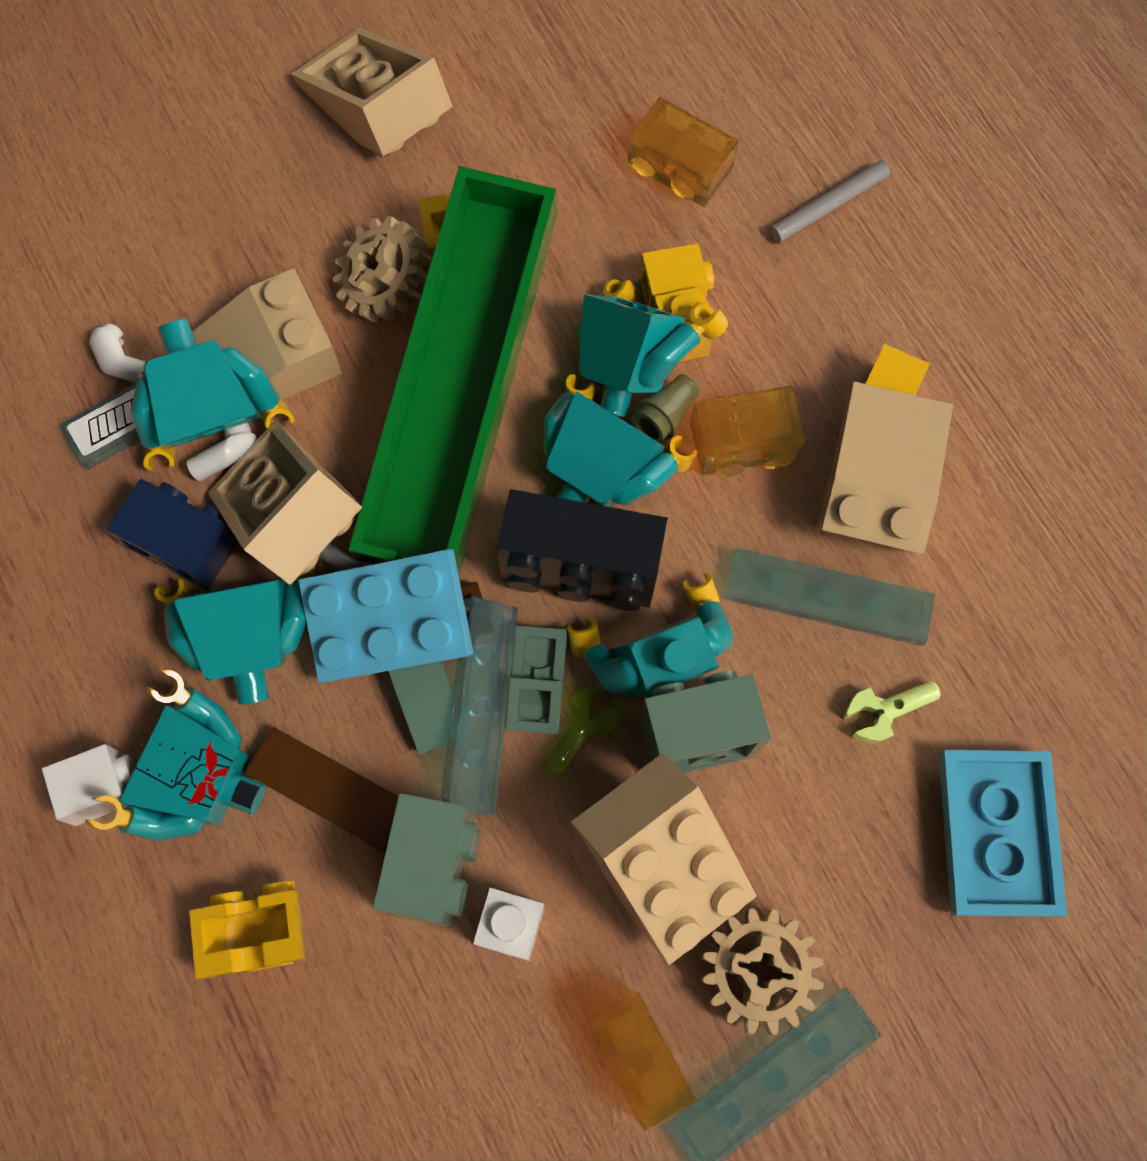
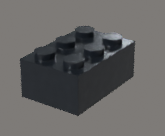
M510 489L497 545L501 581L509 582L508 585L511 588L522 592H538L539 588L559 591V596L571 601L586 602L589 600V597L608 600L612 607L625 611H638L640 606L650 608L668 517Z

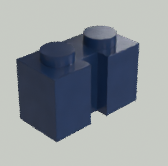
M140 478L106 530L123 547L155 564L159 563L165 566L174 574L208 591L239 541L218 509L204 504L200 510L187 503L188 497L174 486L161 482L159 487H156Z

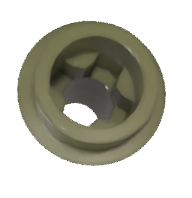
M679 374L657 393H652L636 404L635 413L631 417L633 427L659 443L663 440L671 439L692 402L698 397L700 393L698 385L689 376Z

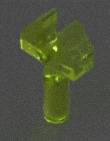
M595 684L576 691L568 702V706L575 711V721L544 760V766L549 772L560 775L591 734L604 732L609 737L612 735L620 723L621 707L619 696L614 699L606 713L595 715L592 719H589V704L596 699L603 686Z

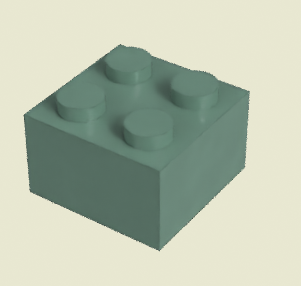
M728 670L706 677L704 679L705 685L684 689L683 683L678 682L653 689L652 697L645 698L639 717L649 763L664 753L686 774L756 757L771 739L754 675L749 674L737 677L735 670Z
M399 793L373 910L388 916L448 928L452 927L454 916L463 918L470 887L469 884H466V880H462L466 861L475 862L481 836V830L477 829L478 823H474V819L467 806Z

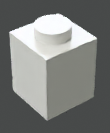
M104 744L42 768L56 820L78 826L85 823V819L94 820L109 814L111 811L106 803L95 802L91 799L96 796L105 795L112 796L120 801L136 768L131 757L128 754L123 755L120 751ZM120 802L122 808L129 806L127 804Z
M489 888L473 944L530 962L545 909L544 903Z

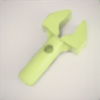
M928 681L890 698L883 699L875 696L870 687L856 693L852 697L844 711L843 720L856 715L859 711H866L871 714L878 713L879 717L874 720L872 727H866L851 736L858 741L876 745L894 736L891 729L894 718L939 700L941 696L940 689L935 682Z

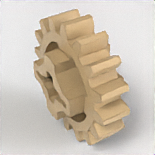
M387 216L384 223L374 217L370 221V229L368 231H365L360 226L355 228L357 239L354 243L347 240L344 241L343 246L348 252L345 257L336 258L335 263L342 267V272L333 277V282L342 287L336 296L346 303L345 308L361 318L364 317L372 323H377L380 317L391 322L394 318L395 309L400 310L404 314L409 312L407 301L410 297L420 300L422 295L416 288L419 283L426 282L427 274L422 272V267L430 264L432 257L423 252L428 245L427 241L420 237L418 231L405 221L399 222L392 216Z
M755 908L748 909L745 912L744 925H741L739 920L731 916L725 921L729 931L727 935L717 931H713L709 935V938L717 946L716 952L701 954V960L713 965L712 973L700 977L701 983L715 984L717 990L710 997L708 1003L710 1006H718L723 1003L728 1006L723 1019L728 1024L734 1023L740 1016L744 1017V1031L754 1034L758 1028L759 1021H763L769 1035L778 1034L779 1019H783L790 1027L795 1028L799 1026L800 1023L795 1010L799 1007L806 1011H814L816 1006L807 997V993L809 990L823 989L824 986L823 982L811 977V969L824 965L822 958H809L806 950L815 942L814 937L809 936L798 939L795 933L798 930L799 921L796 919L789 920L783 926L779 925L778 910H769L764 921H760ZM757 932L752 948L743 954L730 952L731 947L738 939L746 934ZM782 941L791 950L797 968L789 966L780 952ZM764 956L766 957L765 966L773 969L774 973L783 975L784 978L762 980L759 987L757 986V976L749 973V969L739 967L738 963L750 964L760 962ZM725 973L734 975L744 990L742 996L743 1004L732 994L727 984ZM782 988L793 990L790 997L783 1004L774 1009L766 1010L773 994Z

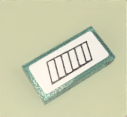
M137 383L59 425L81 464L87 470L140 441L130 413Z

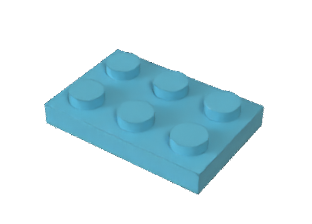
M453 549L298 580L319 683L462 658L474 654Z
M943 750L940 752L939 768L951 916H1067L1051 751Z

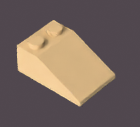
M360 27L291 73L294 82L359 145L383 157L386 154L398 151L407 139L421 129L434 125L438 121L439 116L453 107L434 57Z
M295 268L248 287L192 331L196 344L216 340L222 348H237L264 370L278 393L280 400L342 374L334 348Z
M852 382L816 528L924 554L938 503L953 404Z
M276 420L208 492L242 548L289 585L300 574L307 573L315 566L320 553L336 536L342 535L351 527L355 520V515L362 509V506L347 489Z

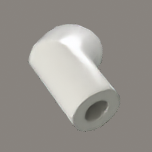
M104 324L101 327L95 328L90 335L89 345L101 371L107 375L137 384V380L146 374L145 361L124 354L121 347L124 341L120 338L123 332L116 325Z
M248 423L224 430L226 439L188 459L187 467L191 475L196 480L203 481L237 462L256 441V435L251 433V427Z

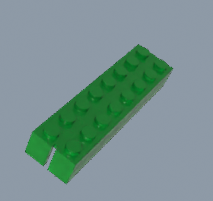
M458 167L362 501V509L359 512L349 551L359 561L379 564L453 549L458 575H460L557 219V191L555 188L467 167Z

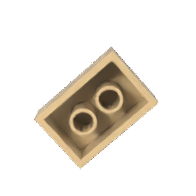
M664 753L571 821L636 927L668 965L672 964L687 951L693 949L698 942L757 897L699 786Z

